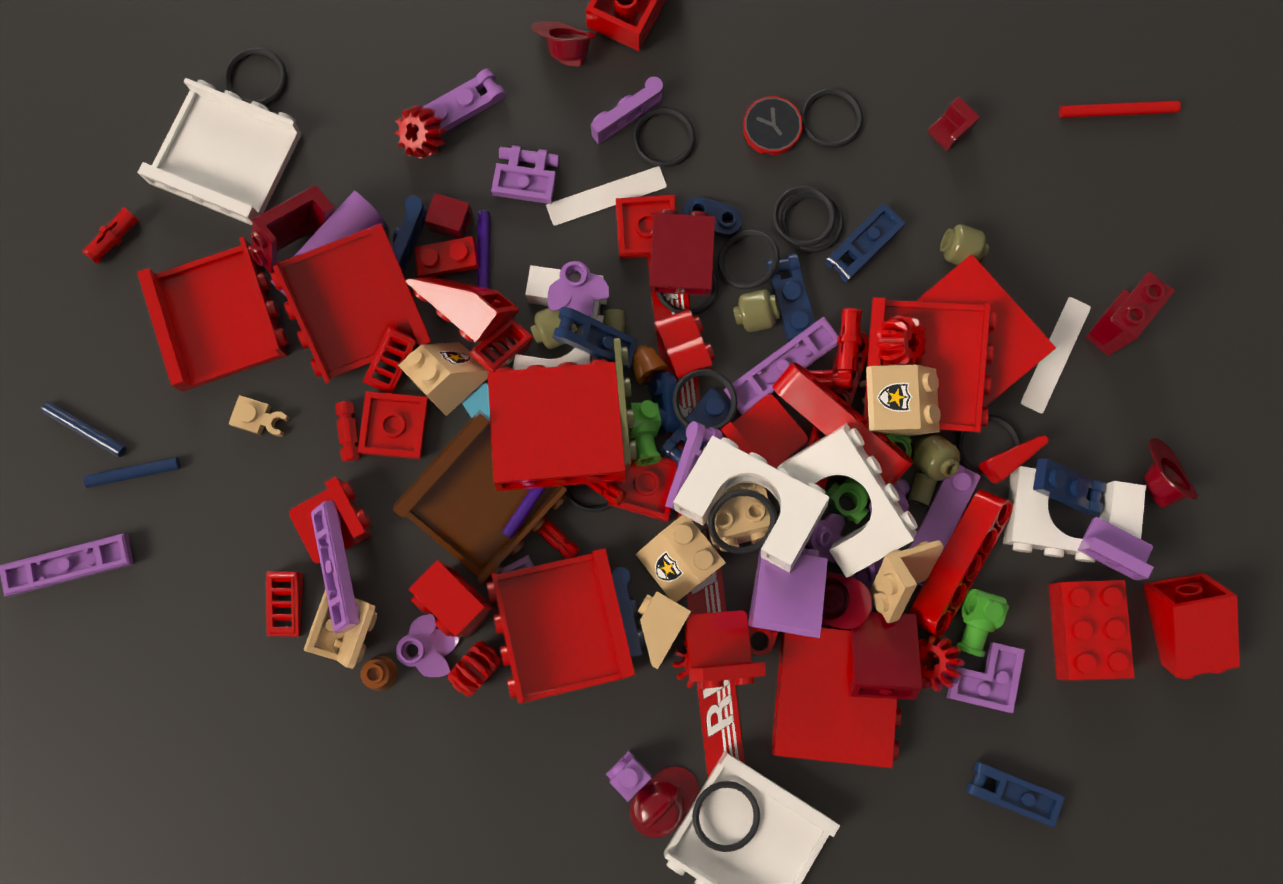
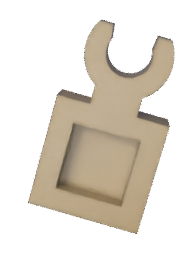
M239 395L229 425L259 435L262 434L264 427H266L271 434L283 437L284 432L275 429V423L280 419L289 421L290 418L282 412L269 414L272 407L269 404Z

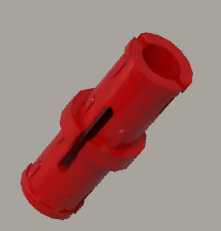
M123 207L106 227L102 225L99 228L101 232L82 252L96 264H99L115 245L119 246L123 242L121 239L140 220Z
M856 308L842 309L840 336L837 337V344L839 345L837 372L838 370H850L852 374L857 373L859 347L862 345V338L860 337L862 310Z

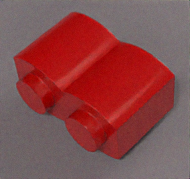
M687 309L655 322V332L677 383L683 376L694 370H711V361L715 360V355L709 343L704 344L700 333L703 332V327L698 315L692 316L691 311Z

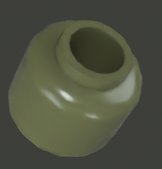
M958 224L953 229L949 228L945 232L940 250L943 252L946 261L959 265L971 254L978 261H984L989 251V245L986 244L984 232Z
M765 289L742 294L739 297V306L734 307L737 325L743 324L747 332L772 328L776 324V319L780 318V309L776 295H771Z
M546 308L535 314V325L531 326V331L537 344L543 342L548 349H554L565 344L552 338L555 328L559 327L561 321L558 318L560 310L552 312L549 308ZM573 324L571 331L576 332L578 326Z
M936 434L924 437L916 443L913 450L914 465L931 480L941 481L956 474L961 457L960 451L955 445L943 436Z

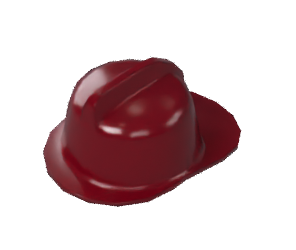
M539 21L531 26L534 32L546 37L551 57L569 66L580 67L583 65L584 59L588 54L590 39L596 37L595 33L583 31L561 22Z
M1152 438L1149 441V448L1154 462L1144 476L1145 486L1150 496L1161 508L1177 503L1185 497L1196 500L1198 494L1188 480L1175 453L1162 440Z
M826 572L822 624L841 629H853L861 626L868 619L872 610V597L869 589L862 581L853 577L846 578L844 575Z
M677 766L664 768L658 772L631 801L629 813L635 829L644 836L651 838L665 837L673 832L682 823L700 792L694 775L685 768Z

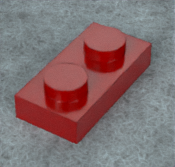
M473 236L414 247L417 273L420 278L437 277L480 268L476 239Z

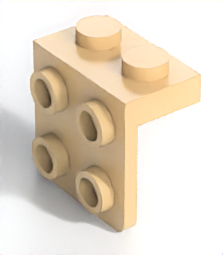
M756 483L734 485L721 495L722 497L731 491L749 489L767 497L765 487ZM738 496L728 500L720 507L715 518V529L720 539L735 547H739V544L749 541L752 544L757 543L765 536L770 525V515L766 506L760 500L749 496ZM710 536L711 543L714 549H720L722 552H726V550L719 547Z
M940 540L930 543L924 541L913 548L903 551L899 549L893 550L884 557L870 589V594L876 610L882 613L888 624L900 619L917 583L923 582L929 577L944 548Z
M325 589L303 650L336 660L343 666L353 669L356 662L360 663L364 656L366 645L363 642L367 631L370 632L375 625L377 613L374 612L375 606L355 598V602L360 610L359 624L345 633L335 634Z

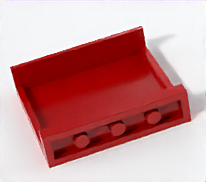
M382 223L280 261L273 266L275 272L271 273L274 285L278 291H284L288 300L284 303L285 309L291 320L297 319L301 331L297 332L299 340L304 349L310 348L314 359L310 360L315 375L317 377L322 376L325 383H329L331 378L371 363L387 326L415 337L417 340L416 344H419V346L431 342L429 333L410 288L406 283L405 276ZM392 339L388 342L389 345L400 350L405 348V345ZM384 350L383 353L384 356L394 354L387 350Z
M244 236L239 238L240 246L156 274L147 268L137 272L170 384L182 392L287 356L285 346L288 345V339L283 328L278 327L276 318L280 317L274 300H270L267 290L271 289L269 280L265 272L261 273L259 265L251 254L253 245Z
M972 254L915 301L974 305L991 303L990 311L996 312L995 330L988 331V343L994 344L992 363L986 362L985 375H991L990 394H983V407L990 404L1056 349L1054 344Z
M873 297L868 367L884 366L883 359L878 358L880 349L875 346L879 342L876 332L882 330V322L888 321L890 317L897 315L919 319L920 326L925 327L923 336L927 339L924 343L926 353L921 354V363L915 365L936 369L939 380V387L937 389L938 407L941 414L939 429L981 432V426H987L988 407H983V394H990L991 375H985L986 362L992 363L994 344L988 343V331L995 330L996 312L990 311L991 303H986L985 305L895 301ZM866 380L864 418L869 421Z
M598 359L591 361L590 364L577 365L574 362H564L557 367L531 365L527 369L521 370L503 367L496 369L495 372H487L493 479L497 492L626 481L615 362Z
M606 548L595 550L591 554L498 575L491 573L492 582L486 583L490 602H497L499 614L493 615L497 634L503 633L506 646L500 647L503 665H510L513 678L507 679L511 699L517 697L518 704L635 676Z
M821 628L820 638L781 632L771 753L774 756L892 768L893 761H897L899 743L894 741L895 728H899L901 723V709L897 708V699L850 697L849 683L853 677L851 635L849 630Z

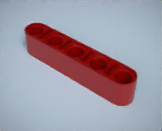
M792 362L773 384L774 391L825 435L832 433L845 424H848L851 429L856 428L864 440L863 449L869 457L873 455L882 468L880 475L886 485L889 483L894 485L913 464L910 456L887 436L880 432L869 431V421L800 364Z
M979 490L974 495L909 611V614H916L917 627L937 637L942 636L947 631L1011 516L1013 505L1010 500L984 490Z

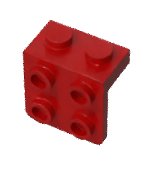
M771 394L766 395L733 423L730 421L721 429L725 434L724 438L735 442L739 450L747 454L753 452L766 459L767 464L774 468H777L808 441L805 432Z
M336 476L324 482L327 490L293 507L289 512V516L310 557L317 564L321 563L311 512L322 502L334 500L337 511L341 515L340 528L345 551L373 536L368 527L371 525L368 515L363 508L359 510L354 501L357 495L349 481L344 482Z
M739 610L692 614L688 616L685 621V634L690 682H704V688L724 687V680L734 679L735 685L755 683L754 677L766 676L765 662L751 661L746 612Z

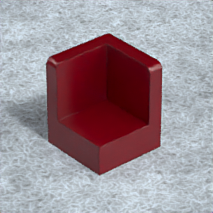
M957 97L949 105L945 114L928 129V134L948 152L974 128L980 117L960 97Z
M434 194L425 223L432 232L455 239L464 238L473 212L470 204L467 202Z

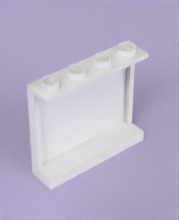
M185 78L184 83L190 91L153 164L149 165L142 162L137 173L153 186L252 225V219L264 213L302 133L296 125L295 119L286 113L279 112L277 115L258 102L252 101L250 104L242 101L238 95L231 91L225 90L222 93L203 80L195 82Z
M724 751L666 847L664 856L665 859L669 860L666 865L682 876L685 872L696 878L695 884H801L828 836L834 837L840 825ZM721 781L737 782L745 786L756 798L760 810V822L755 836L743 848L731 852H720L707 847L699 839L693 826L692 815L697 798L707 787ZM721 788L713 791L703 801L700 808V826L706 837L717 844L730 845L737 843L747 835L752 826L753 809L751 803L742 792L736 789Z

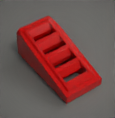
M510 318L472 349L469 355L489 372H495L496 369L503 368L515 359V354L522 355L528 350L534 337L514 319ZM507 337V338H508L511 342H513L515 345L513 346V345H512L511 343H509L505 338ZM500 342L504 347L508 349V351L502 348L498 343ZM493 347V348H494L498 353H500L502 356L499 357V356H498L495 352H493L490 348ZM483 353H487L495 362L493 363Z
M387 326L362 382L392 394L403 371L398 365L412 352L417 341L416 338ZM392 339L405 345L404 351L389 345V340ZM384 350L401 356L399 362L384 356ZM379 361L396 367L394 373L377 366ZM374 372L391 378L389 384L372 377Z
M1045 435L1036 437L988 458L978 466L993 484H997L1045 446L1049 439Z
M267 571V636L300 637L304 573ZM279 582H291V588H278ZM278 595H291V601H278ZM277 608H291V614H277ZM276 620L292 621V627H276Z

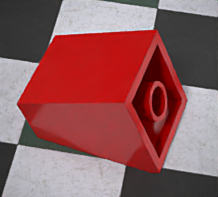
M1205 573L1143 583V590L1161 665L1173 676L1181 679H1191L1199 674L1223 673L1227 669L1240 667L1237 595Z

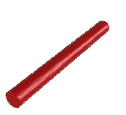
M1180 101L1068 105L1060 106L1059 117L1178 113L1181 104Z

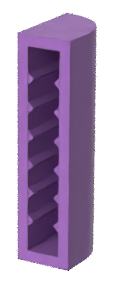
M354 190L294 256L382 223L385 229L387 224L376 209ZM280 290V292H281L284 296H286L285 293H284V291H283V290Z

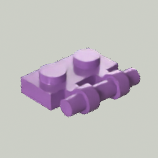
M512 145L511 148L500 146L499 159H506L509 162L508 165L496 163L491 189L492 195L552 204L556 172L545 169L547 166L558 167L560 156L549 154L548 150L539 149L536 152L522 150L521 146ZM520 162L534 163L535 169L521 167L519 164Z

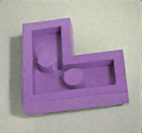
M990 642L984 673L957 667L956 671L960 672L962 677L960 679L952 677L954 687L948 688L947 698L1013 713L1025 650Z

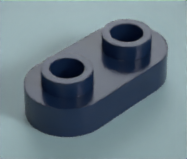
M694 197L688 200L684 206L683 215H690L695 208H701L704 212L708 213V216H715V236L730 238L740 231L742 216L735 207L702 197ZM725 216H729L732 219V222L728 224L724 223L722 221V218Z
M657 372L649 382V393L652 396V402L658 403L661 416L659 433H674L680 426V421L675 414L672 402L677 380L671 372Z

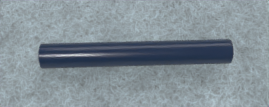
M47 401L41 407V412L117 457H122L126 452L127 448L51 402Z
M174 457L87 475L83 477V483L86 488L177 470L181 468L179 458Z

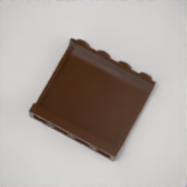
M479 410L397 500L393 511L402 518L405 516L477 575L478 582L482 584L487 578L492 580L491 573L498 574L503 567L501 562L508 555L512 557L521 549L524 544L522 539L529 531L535 533L545 521L543 516L550 508L555 510L562 504L567 496L564 494L567 488L566 486L547 487L513 539L502 533L503 529L530 489L497 492L493 479L490 418Z

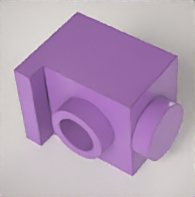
M630 751L606 773L610 778L609 783L627 802L652 778L650 772Z

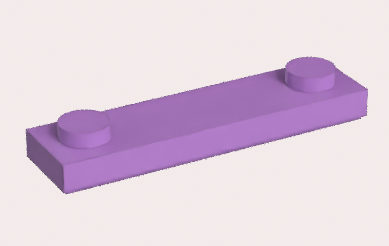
M822 317L732 383L737 394V410L741 415L766 395L774 392L773 384L792 362H796L806 368L838 345V335L825 317ZM725 388L724 392L731 400L730 393L728 389Z
M959 465L955 475L941 481L916 531L915 539L911 542L908 549L924 541L930 543L940 540L945 548L978 484L980 475ZM926 580L917 584L923 586Z
M334 500L322 502L311 512L333 631L336 634L345 633L358 625L360 610L354 598L340 528L341 515L337 511Z
M123 533L0 565L4 597H11L134 565L128 534Z

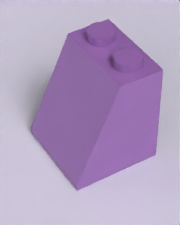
M760 548L748 625L820 638L828 558L820 557V551L804 548L789 573L761 558Z

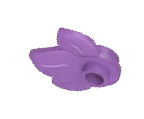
M571 261L562 267L560 279L550 285L547 297L548 306L552 312L560 310L561 307H569L587 316H591L594 310V300L609 298V290L606 281L601 276L590 273L589 268L584 263ZM573 273L581 275V279L577 282H573L569 278Z
M831 513L825 520L820 519L806 543L810 549L820 551V557L828 558V561L832 563L837 562L829 550L834 542L843 538L840 534L845 525L844 517Z
M433 614L420 616L412 622L409 634L404 636L397 644L396 655L402 664L409 667L416 666L424 676L442 677L450 672L445 656L455 649L459 638L452 637L451 635L447 637L440 629H436L434 624L436 620ZM412 644L418 647V653L414 657H411L407 651L408 647Z

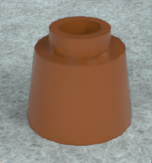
M641 345L635 349L631 367L638 385L649 384L657 372H667L668 366L654 348Z
M386 656L371 658L361 669L362 682L374 691H385L391 688L398 676L396 664L391 658Z

